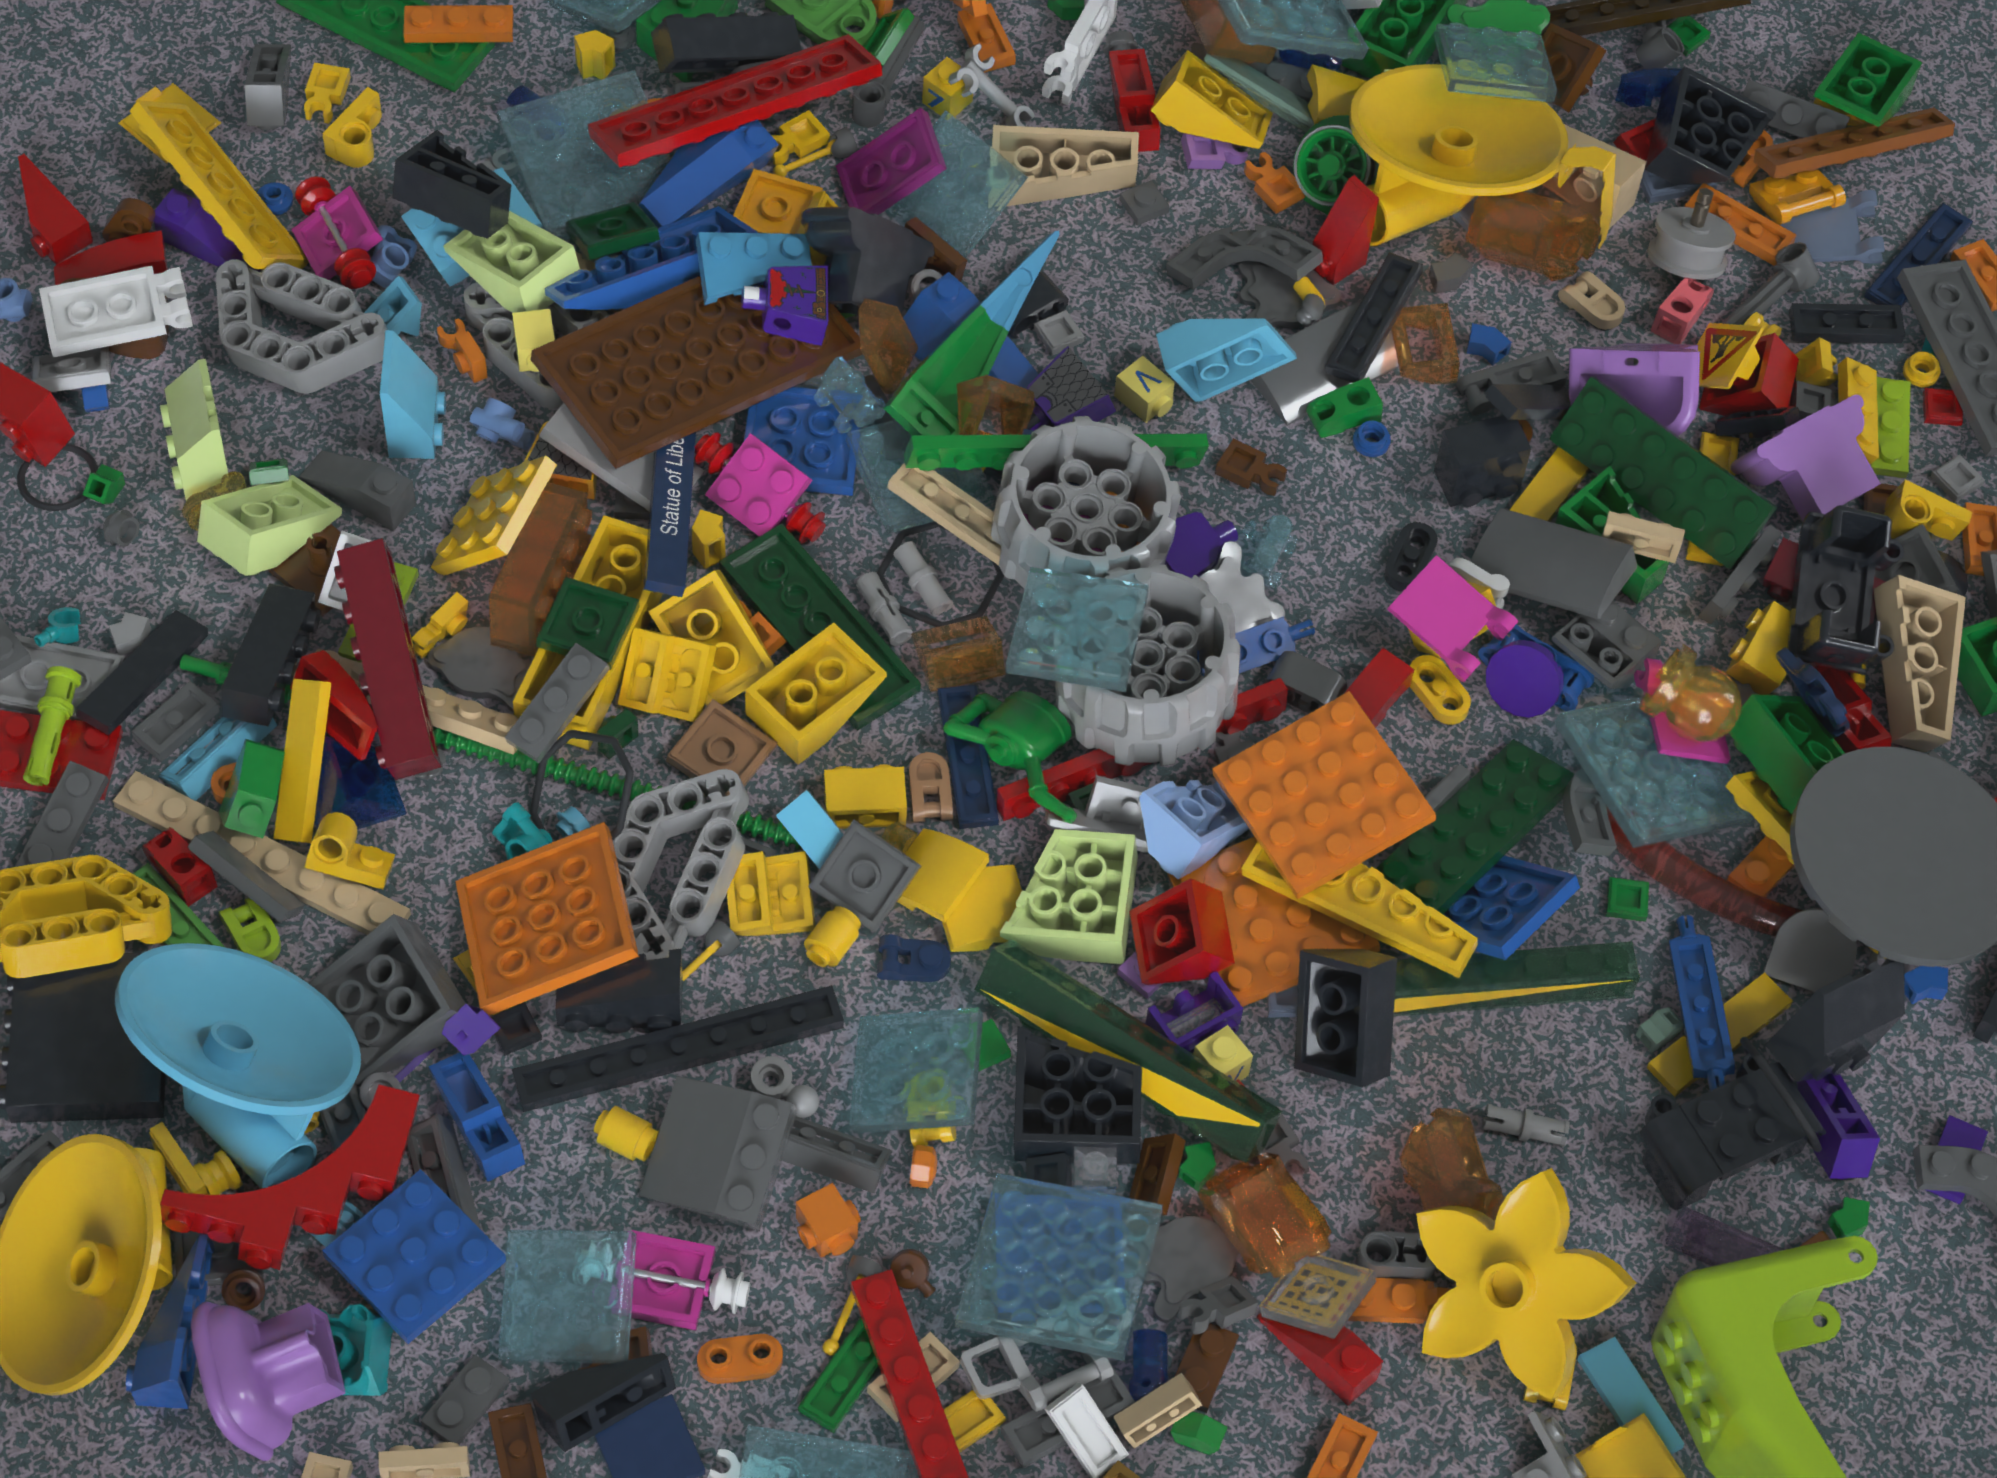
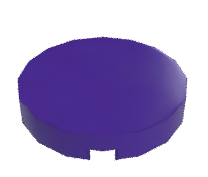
M1517 640L1503 646L1491 657L1486 668V685L1491 698L1501 709L1512 715L1528 718L1542 715L1558 701L1563 690L1564 674L1561 666L1557 665L1553 659L1554 655L1542 645L1533 641Z

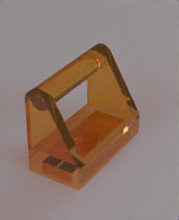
M865 298L858 310L860 349L882 391L885 394H893L897 390L919 348L897 306Z
M1448 304L1403 307L1391 328L1400 375L1430 384L1457 383L1460 361ZM1406 326L1421 330H1431L1437 360L1413 362Z
M989 375L957 383L959 435H994L978 429L986 408L1001 413L1002 435L1023 434V429L1027 428L1035 407L1033 391Z
M987 616L921 630L911 634L930 692L937 691V688L955 687L1006 675L1002 641ZM977 633L983 634V637L934 649H929L928 647L929 644Z

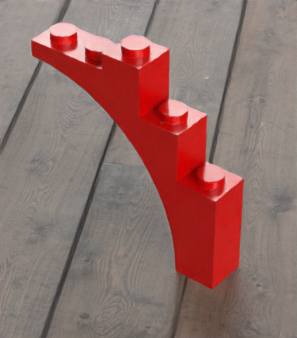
M379 1084L371 1105L352 1134L319 1164L279 1184L255 1191L220 1195L191 1194L165 1189L160 1202L162 1224L180 1233L192 1231L207 1234L210 1239L219 1243H240L238 1260L245 1261L249 1266L256 1269L274 1268L280 1270L294 1225L302 1227L311 1234L323 1235L328 1233L336 1235L349 1191L356 1192L362 1198L372 1201L384 1200L394 1191L416 1117L420 1095Z

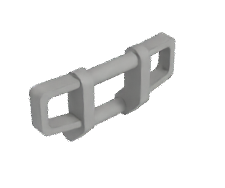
M1107 1284L1076 1300L1070 1299L1059 1304V1310L1012 1332H1009L1007 1329L994 1335L995 1338L964 1351L960 1357V1364L976 1396L980 1399H987L1019 1389L1032 1409L1038 1412L1048 1406V1401L1061 1396L1077 1383L1084 1385L1097 1378L1103 1381L1114 1375L1112 1366L1101 1349L1125 1334L1132 1324V1320L1116 1288L1112 1284ZM1102 1298H1106L1110 1301L1120 1321V1325L1095 1341L1079 1309ZM1067 1325L1087 1364L1040 1386L1031 1375L1018 1347ZM999 1348L1014 1379L987 1387L981 1383L971 1360Z

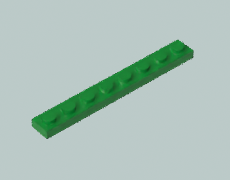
M1206 433L1134 434L1151 448L1156 445L1166 456L1165 466H1176L1181 469L1199 466L1209 447ZM912 435L904 452L905 468H919L923 471H930L937 468L971 470L973 468L993 467L996 470H1004L1009 454L1014 451H1022L1029 444L1031 435Z

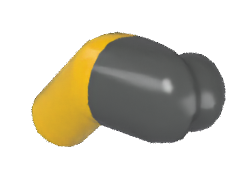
M1305 276L1295 282L1293 289L1303 300V307L1296 311L1295 317L1304 327H1308L1314 321L1318 322L1322 318L1325 300L1310 279Z

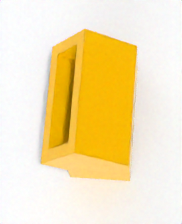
M597 30L574 36L576 64L583 79L595 76L604 80L616 66L614 39Z
M700 509L692 526V553L705 570L726 557L725 534L723 532V516Z

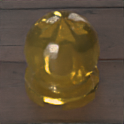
M1683 644L1680 650L1677 648L1658 671L1655 677L1661 682L1652 696L1647 692L1644 693L1639 704V710L1651 718L1664 712L1668 726L1679 737L1695 743L1717 741L1735 727L1741 715L1742 700L1737 684L1723 670L1711 665L1696 666L1697 652Z

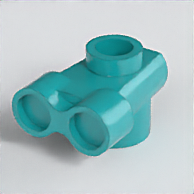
M515 802L507 808L502 815V821L492 831V835L505 847L508 860L553 842L551 835L546 830L536 827L530 819L531 814L519 802Z

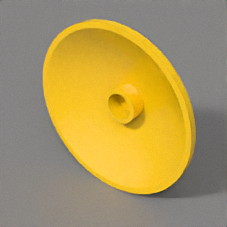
M1440 64L1412 65L1383 72L1366 81L1353 97L1349 113V124L1357 143L1379 164L1375 183L1367 186L1379 198L1370 246H1378L1456 214L1475 196H1499L1523 192L1551 179L1560 170L1561 163L1559 162L1568 150V134L1561 118L1544 100L1519 84L1488 72L1467 67Z
M82 1135L61 1144L43 1158L31 1171L13 1198L0 1227V1365L10 1379L23 1389L50 1396L64 1395L81 1389L94 1381L116 1360L127 1345L142 1318L151 1291L159 1290L172 1281L170 1229L165 1224H162L160 1207L164 1190L167 1189L165 1158L161 1153L147 1148H133L125 1141L107 1135Z

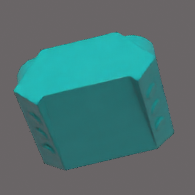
M361 1304L349 1305L341 1314H328L323 1309H319L328 1315L346 1392L343 1395L381 1396L387 1392L393 1328L379 1314H373Z

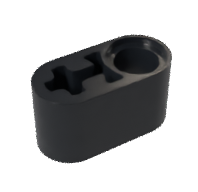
M1039 272L1009 330L1010 335L1015 339L1019 338L1017 334L1028 328L1033 330L1034 323L1064 311L1068 305V297L1045 272Z

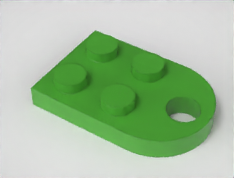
M765 0V6L771 11L778 12L779 15H794L797 30L816 44L849 34L863 46L876 27L877 14L871 0ZM856 25L861 27L862 30L859 32H849L845 28Z

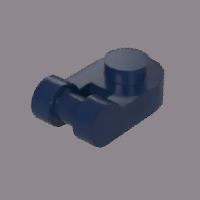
M886 934L879 938L878 951L882 954V961L877 964V977L879 979L935 982L943 979L949 973L951 955L950 951L942 943L933 940L903 939L893 934ZM898 955L911 956L910 964L898 962Z

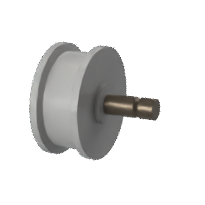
M1707 188L1699 189L1694 208L1671 207L1659 212L1655 221L1658 234L1650 241L1647 252L1650 259L1660 268L1681 277L1699 280L1717 278L1725 272L1728 263L1725 251L1734 244L1736 234L1729 223L1708 212L1714 194L1712 190Z

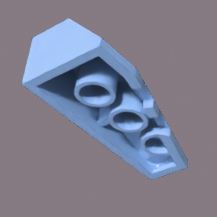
M1189 780L1186 786H1176L1173 781H1163L1143 791L1139 797L1148 852L1159 862L1160 867L1164 871L1174 875L1177 879L1201 867L1249 829L1217 781L1214 785H1202L1199 780Z

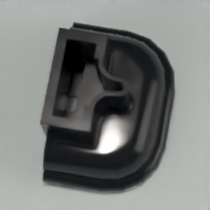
M855 207L807 208L800 213L799 220L805 228L808 244L816 252L833 259L828 279V303L834 305L840 313L858 315L870 321L900 322L909 276L911 273H919L924 269L928 258L932 257L935 253L933 243L914 235L913 231L877 214H868Z

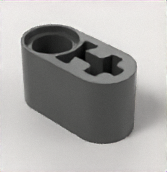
M1284 651L1264 681L1265 684L1281 678L1288 688L1286 703L1307 713H1311L1338 698L1347 689L1346 680L1338 672L1294 651Z
M1370 1232L1362 1239L1356 1258V1268L1362 1277L1424 1279V1281H1429L1436 1270V1266L1426 1253L1419 1233ZM1371 1252L1380 1253L1385 1257L1386 1261H1373L1367 1254ZM1398 1253H1400L1399 1261L1401 1262H1396ZM1416 1255H1420V1256H1421V1261H1422L1423 1263L1418 1262V1258H1417Z

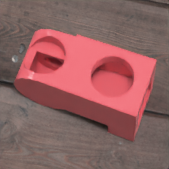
M1684 278L1658 308L1651 332L1673 344H1682L1690 329L1709 304L1714 289L1699 283L1695 279Z

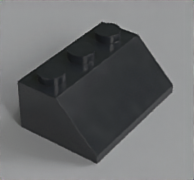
M1366 949L1300 950L1294 1069L1359 1087H1365L1390 1076L1397 957Z

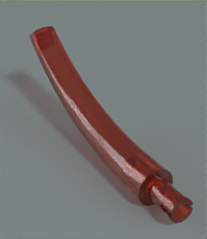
M1606 802L1608 819L1617 845L1615 850L1651 878L1684 899L1733 923L1776 937L1778 929L1786 919L1802 911V909L1753 893L1720 877L1680 852L1634 813H1629L1625 817Z

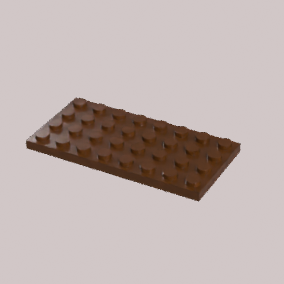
M698 276L532 350L530 360L610 463L617 469L864 354L866 344L836 307L828 303V325L822 346L766 333L762 329V310L741 308V295L734 296V294L718 298L717 302L704 305L701 277Z

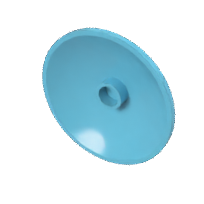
M184 943L153 948L134 958L126 966L118 981L115 991L116 1012L125 1033L136 1048L158 1069L182 1084L185 1111L261 1189L279 1184L309 1170L315 1161L317 1148L304 1134L314 1112L337 1104L349 1093L361 1066V1053L358 1041L352 1028L340 1011L318 990L293 973L267 960L238 950L208 944Z

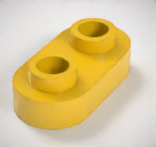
M1422 655L1415 658L1410 664L1415 669L1410 688L1433 717L1443 724L1455 725L1465 720L1470 709L1471 697L1459 680L1441 659L1432 655ZM1428 675L1433 681L1424 682L1420 677ZM1450 703L1453 704L1456 707V709L1449 710L1444 708L1443 705Z

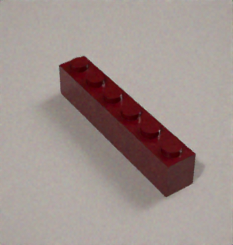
M383 538L338 550L337 555L340 565L334 567V572L340 589L345 588L348 601L342 602V607L347 623L354 625L356 633L355 637L350 638L354 656L357 661L362 660L364 672L359 674V681L365 697L370 696L372 711L378 726L376 732L379 734L381 745L375 746L379 765L381 769L387 768L395 780L441 768L392 552Z

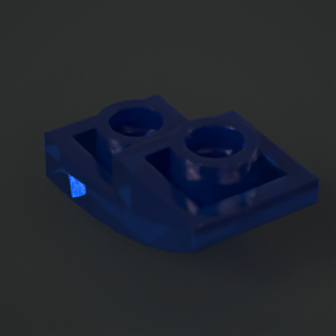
M1653 68L1623 74L1620 78L1615 101L1624 102L1630 107H1650L1653 96L1661 97L1662 89L1681 69Z

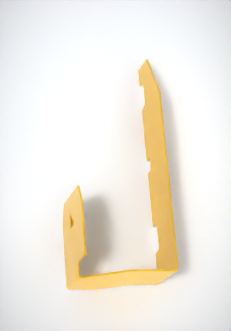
M1575 143L1572 148L1567 150L1559 162L1561 167L1558 171L1559 189L1562 187L1574 167H1592L1603 172L1602 182L1605 181L1601 195L1602 214L1600 216L1599 228L1601 241L1598 245V249H1600L1606 240L1612 219L1616 154L1596 146L1576 147Z

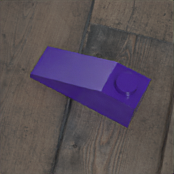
M172 188L154 210L156 214L154 219L155 230H162L165 243L217 267H220L226 261L238 259L243 261L248 268L258 272L262 270L254 269L244 261L242 252L234 242L224 236L221 230L222 227L212 215L202 208L200 200Z
M1828 1074L1818 1081L1812 1078L1797 1082L1798 1090L1826 1131V1134L1823 1136L1816 1133L1822 1150L1820 1152L1814 1150V1154L1828 1177L1840 1180L1868 1178L1880 1137L1841 1075L1834 1076L1833 1074Z

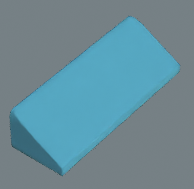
M222 717L160 773L159 777L177 792L196 801L211 787V777L218 768L237 762L245 739L259 743L277 726V723L273 717L268 727L239 720L233 722L234 719ZM220 733V735L211 744H209Z

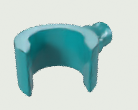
M63 607L52 611L48 615L49 627L43 629L42 633L35 635V643L39 647H43L45 644L53 643L54 641L63 644L79 641L78 625L81 624L79 609Z

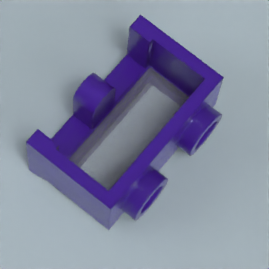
M1215 971L1209 974L1205 991L1194 997L1191 996L1188 990L1180 992L1174 998L1173 1008L1161 1014L1155 1005L1149 1007L1145 1026L1153 1034L1172 1062L1182 1056L1185 1060L1193 1059L1195 1046L1228 1025L1236 1033L1239 1030L1244 1008L1218 972Z

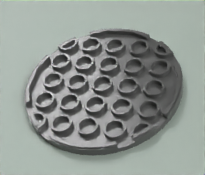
M1870 747L1848 752L1824 765L1812 777L1803 789L1796 808L1792 813L1790 825L1791 853L1795 869L1808 896L1812 901L1816 900L1829 915L1828 921L1853 942L1859 940L1877 950L1878 955L1916 966L1934 967L1959 964L1975 958L1978 954L1997 943V802L1983 787L1964 772L1945 761L1919 751L1897 747Z

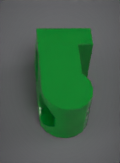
M1367 377L1316 398L1307 406L1306 412L1319 437L1325 438L1362 425L1367 421L1381 422L1383 402L1370 378Z

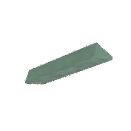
M1216 48L1204 57V62L1227 78V80L1250 95L1265 108L1306 133L1315 125L1307 107L1309 102L1224 49Z

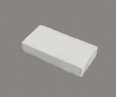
M1075 1384L1044 1408L1090 1478L1101 1477L1118 1460L1121 1461L1129 1455L1083 1384Z

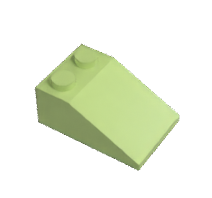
M509 211L508 224L488 239L475 236L470 231L464 229L444 245L445 252L500 305L512 313L546 309L554 301L545 295V288L580 270L573 245Z
M294 475L289 476V481L259 484L201 501L197 542L210 550L215 556L220 557L237 569L239 573L245 576L257 575L262 571L279 566L304 546L309 537L312 539V534L321 532L342 515V508Z

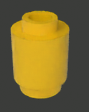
M836 906L832 911H827L804 941L807 957L820 967H826L827 965L830 967L837 966L859 936L858 930L861 927L859 918L853 912L841 906Z
M614 1106L610 1112L603 1110L594 1126V1132L598 1134V1144L632 1161L637 1158L645 1162L649 1158L659 1131L652 1128V1123L618 1106Z

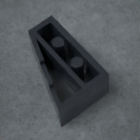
M436 130L395 159L392 198L407 204L410 208L438 217L443 222L468 230L475 236L488 239L508 224L512 185L483 163H479L476 166L466 159V151L460 146L454 149L444 142V135Z
M681 948L669 950L668 958L646 960L644 953L639 954V957L632 959L631 963L619 964L558 988L556 991L555 1008L557 1026H564L565 1029L572 1032H583L588 1030L589 1027H606L611 1032L623 1033L631 1028H647L650 1032H655L681 1025L683 995Z

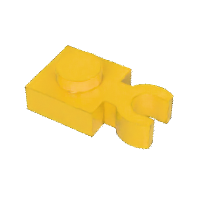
M314 62L305 88L306 99H308L304 104L306 120H311L312 114L320 110L323 111L324 123L329 124L332 121V104L342 105L351 79L350 68Z
M810 110L779 126L780 136L771 135L779 144L776 149L779 151L773 154V164L775 166L784 164L793 152L801 159L828 144L830 133Z
M456 592L430 617V622L412 637L415 654L422 659L433 649L438 641L441 642L448 634L454 636L459 633L468 621L466 615L469 601Z

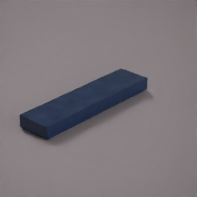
M1942 203L1866 290L1864 297L1876 305H1901L1902 308L1908 299L1897 279L1901 270L1940 263L1971 228L1973 221Z
M976 684L937 688L959 829L999 825L987 750L982 744L951 737L944 732V724L948 721L949 717L952 714H957L978 694ZM981 714L968 725L978 727L982 720Z

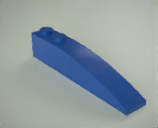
M718 206L659 227L660 240L623 250L622 254L615 258L604 256L595 261V269L591 271L580 269L546 287L545 295L564 309H626L700 276L696 237L699 232L757 233V231Z

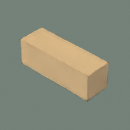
M1180 1373L1113 1417L1123 1436L1135 1449L1202 1406V1403L1192 1385Z

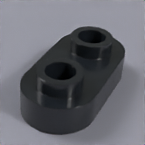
M1413 522L1407 524L1401 530L1387 560L1384 572L1387 584L1393 589L1403 592L1432 560L1438 537L1431 526L1421 522ZM1418 542L1423 547L1417 549L1416 547L1411 546V543ZM1400 571L1407 572L1410 576L1403 577L1398 575L1397 573Z

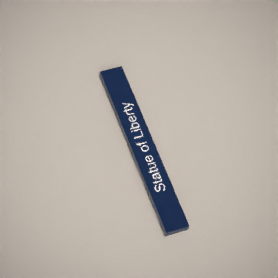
M696 432L654 451L644 590L682 597L685 590Z

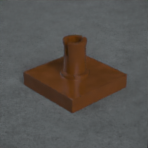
M1550 23L1515 83L1533 92L1545 102L1569 113L1578 97L1590 91L1585 86L1587 84L1592 87L1593 80L1591 76L1607 50L1595 42Z
M332 524L321 532L312 534V539L309 537L304 546L279 566L268 569L286 587L315 593V609L320 610L322 617L333 608L319 603L318 600L341 534Z

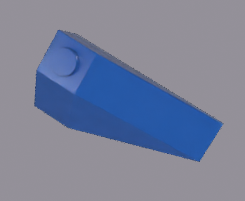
M754 120L740 125L736 130L723 131L711 135L702 142L680 146L643 197L639 206L658 228L684 219L748 179L753 169L761 170L765 167L779 144L758 120Z
M948 272L920 292L894 330L893 336L916 358L923 361L981 302L969 289ZM1008 336L996 357L982 390L1021 408L1031 401L1026 389L1039 374Z
M199 1233L137 1351L135 1365L128 1366L126 1391L131 1392L137 1406L189 1409L196 1367V1355L191 1332L192 1314L196 1307L202 1302H206L208 1280L205 1281V1275L211 1273L212 1253H214L215 1248L212 1239L207 1234Z

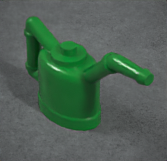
M1026 691L1013 692L1005 698L1004 702L988 693L975 695L968 705L957 714H952L949 717L948 721L944 724V732L948 736L982 744L990 758L998 765L1026 770L1029 796L1042 807L1063 818L1064 822L1072 824L1075 821L1077 813L1073 808L1067 807L1048 792V786L1044 782L1041 763L1058 748H1062L1072 737L1071 726L1065 716L1054 705L1044 698ZM987 711L990 713L981 720L978 727L968 725L981 713Z

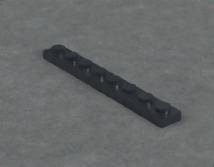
M831 985L513 1068L512 1074L522 1110L526 1112L844 1028V1019L833 986Z

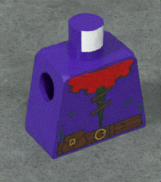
M828 266L771 267L767 269L763 288L743 286L741 308L762 310V329L766 333L822 346L828 325Z

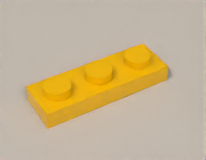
M1846 357L1838 364V403L1855 394L1863 398L1864 405L1861 410L1864 415V428L1856 437V440L1869 464H1872L1879 458L1877 371Z

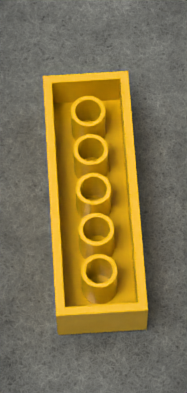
M605 515L573 579L639 599L640 607L612 669L607 672L559 738L570 730L597 734L623 680L633 628L647 629L652 618L648 611L658 606L663 593L644 590L648 529ZM542 648L538 649L513 700L514 715L518 719L565 658V655ZM571 738L567 742V744L588 751L593 741Z

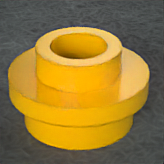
M1928 352L1913 354L1907 358L1903 366V375L1906 380L1911 381V384L1918 387L1934 385L1941 373L1939 361ZM1918 368L1923 369V370H1925L1927 373L1921 372V371H1919V370H1917V369H1918Z

